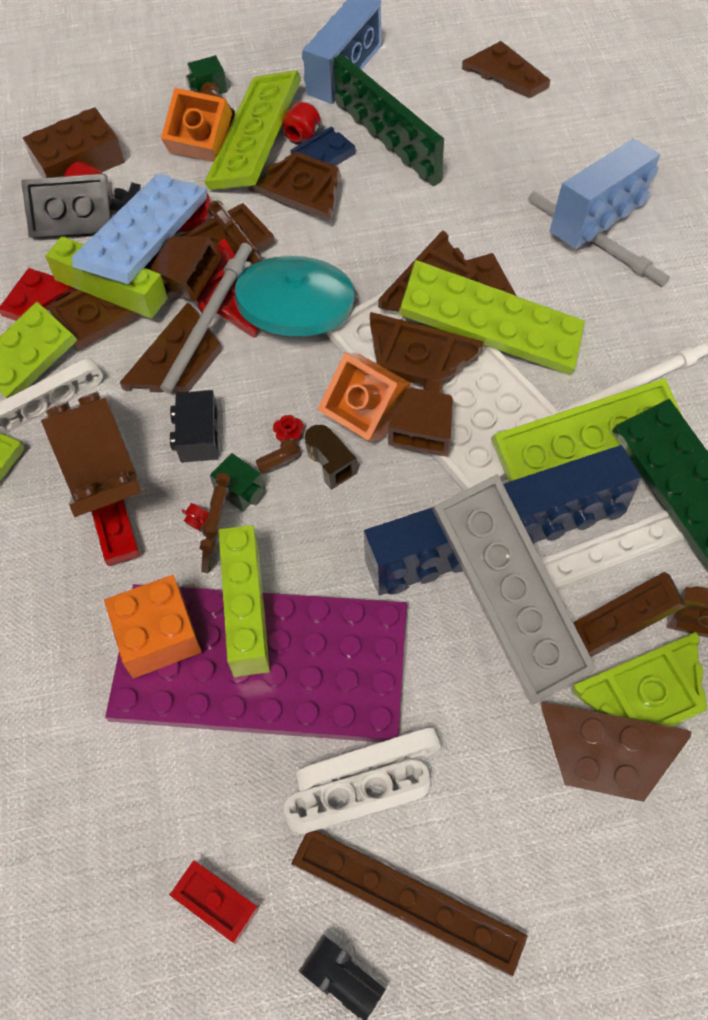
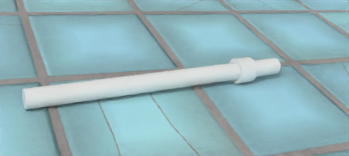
M708 341L694 348L686 347L676 352L674 357L558 411L563 412L639 387L680 367L685 369L695 364L697 359L708 355Z

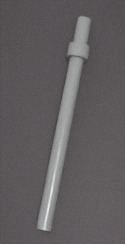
M533 191L528 201L553 216L556 204ZM599 232L591 240L633 267L632 271L642 277L646 275L661 286H665L669 281L670 276L653 266L651 260L644 256L639 257L604 234Z
M242 243L234 258L229 259L223 270L224 276L160 386L163 391L167 393L173 391L232 284L242 275L245 269L244 263L252 251V247L249 244Z

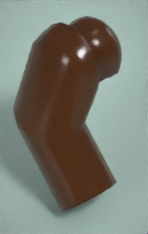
M284 439L279 449L256 459V465L259 471L264 474L297 459L300 454V447L295 439Z

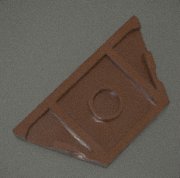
M294 152L285 157L283 161L267 167L268 174L259 178L256 185L248 187L249 190L330 221L333 216L341 174L337 166L299 152Z
M443 230L415 259L470 280H476L477 271L470 262L464 259V254L458 247L453 248L448 241L449 235ZM415 260L378 299V308L399 311Z
M185 304L120 381L123 390L132 391V387L149 388L150 392H164L160 386L200 318L191 304ZM209 328L206 330L175 385L173 393L189 392L222 352L220 343Z
M373 312L369 315L376 363L408 382L424 386L426 380L435 379L444 384L481 354L484 341Z
M547 702L541 703L542 713L565 785L644 802L688 742L692 733L690 730Z

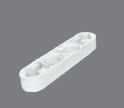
M85 359L1 401L0 433L12 431L46 413L51 407L65 403L96 387L103 378L101 370L93 360ZM65 385L62 390L53 393L56 388ZM38 400L33 405L25 407L30 401Z
M425 728L306 766L298 770L295 776L301 792L402 761L417 760L429 756L440 750L441 745L435 729Z
M414 759L406 760L297 792L291 795L284 804L286 823L293 832L300 834L308 833L420 799L429 791V770L421 761ZM413 775L418 780V783L412 784L407 777ZM392 780H396L398 790L393 791ZM373 784H381L387 790L380 797H371L366 794V789ZM336 795H345L350 799L349 803L343 808L337 809L329 805L330 799ZM322 801L323 812L319 813L317 802ZM304 808L307 816L300 818L297 810Z

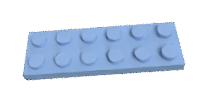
M156 174L72 256L73 267L129 284L140 270L159 252L166 241L207 199V188L197 186L192 182L172 179L168 175Z

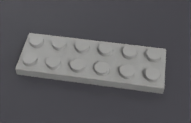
M498 474L431 507L530 703L536 704L597 670Z

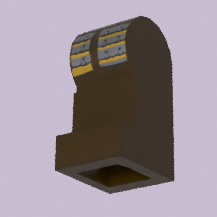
M320 424L311 426L306 430L305 445L309 458L322 465L324 482L331 490L357 474L356 457L330 428Z

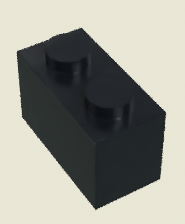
M204 390L175 393V405L170 407L171 422L173 425L175 424V432H170L171 450L177 451L181 463L218 460V406L214 391Z

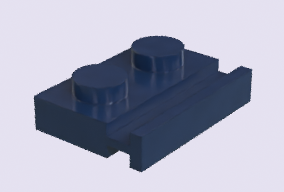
M332 126L290 150L291 154L299 152L334 166L356 154L355 145L341 133H336Z

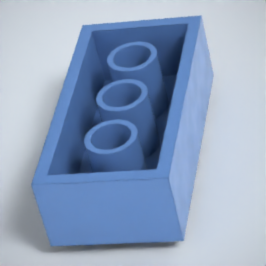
M381 0L345 1L335 15L331 16L327 24L302 50V60L304 62L306 95L333 104L336 94L333 76L334 58L343 54L362 70L381 47Z
M633 138L563 182L549 232L572 247L578 248L586 241L590 242L602 230L609 229L621 217L625 218L630 211L638 206H642L647 201L650 195L648 189L658 172L657 163L661 154Z

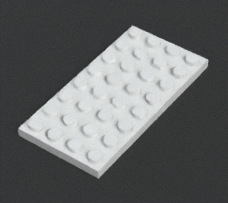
M384 292L354 308L346 321L325 333L343 354H361L376 363L369 321L371 312L431 328L435 327L398 315L399 311L378 308V299L383 295ZM483 345L481 354L443 384L442 393L453 397L450 451L448 457L432 455L464 491L497 474L502 481L507 477L491 437L496 433L560 412L499 350ZM410 382V388L423 389L424 387L423 385Z

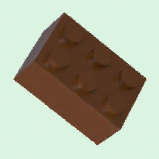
M96 107L84 110L77 115L60 120L53 125L22 137L31 161L42 178L64 177L67 168L78 161H83L101 172L125 163L117 136Z

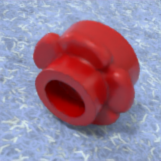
M284 415L273 424V432L276 433L275 436L280 442L287 438H293L298 442L302 435L301 430L304 429L303 422L299 418L295 419L293 415Z
M190 503L186 510L182 509V513L186 515L183 522L201 531L203 526H205L209 512L194 503Z

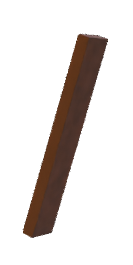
M316 830L305 834L291 863L293 867L510 977L514 976L528 935Z

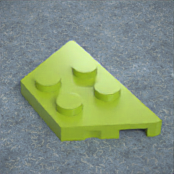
M695 632L574 684L571 691L598 713L669 727L677 726L703 714L707 710L706 695L702 688V680L704 678L703 666L699 664L698 655L699 635Z

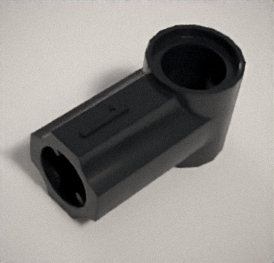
M322 935L298 972L326 995L332 994L358 1018L367 1020L386 989L351 961L352 957L325 935Z

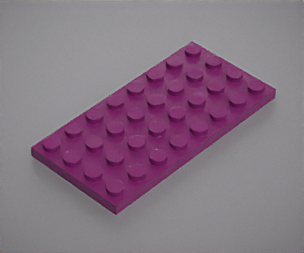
M133 584L132 589L140 587L142 585ZM179 587L202 653L133 679L123 665L119 652L105 715L108 722L367 742H384L396 738L399 733L407 602L263 593L270 672L234 677L227 661L223 590Z

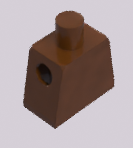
M172 236L166 241L161 251L148 262V265L151 267V271L161 274L166 289L196 301L220 262L222 255L209 237Z
M428 379L425 381L423 389L411 387L406 390L388 426V445L444 457L449 456L453 397L442 393L443 384L440 381Z

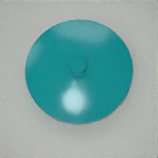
M279 256L259 261L244 270L235 286V301L240 314L252 325L278 335L311 336L330 331L347 320L354 306L355 291L350 278L336 266L311 257Z

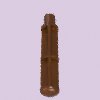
M218 200L211 202L208 206V213L221 226L224 234L238 248H240L242 243H247L252 247V251L246 261L252 265L262 261L258 254V248L251 243L240 229L239 224L229 215L223 207V203Z

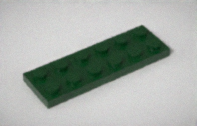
M343 54L335 57L333 76L335 79V101L337 105L348 112L356 122L363 125L371 135L378 138L387 149L392 150L400 157L403 163L408 164L422 179H425L433 187L441 183L444 138Z
M669 398L615 425L612 433L624 447L632 462L708 570V451Z

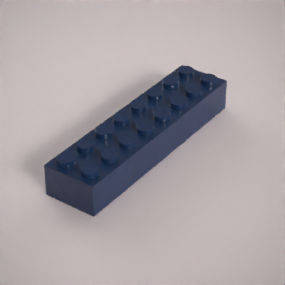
M619 445L504 483L503 485L534 544L544 539L549 541L558 539L565 532L576 528L585 530L593 526L597 521L606 518L613 520L623 516L627 512L641 476L624 447ZM432 508L363 530L365 562L379 596L386 593L390 595L400 593L407 586L418 582L422 584L430 583L436 580L439 575L450 571L454 573L463 571Z

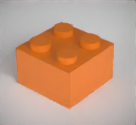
M174 88L161 135V140L170 153L214 162L227 134L232 116L226 98Z
M344 353L317 410L367 441L383 440L388 431L389 423L406 390L410 388L411 383L361 354Z
M173 574L104 599L123 665L133 679L202 653L183 595Z

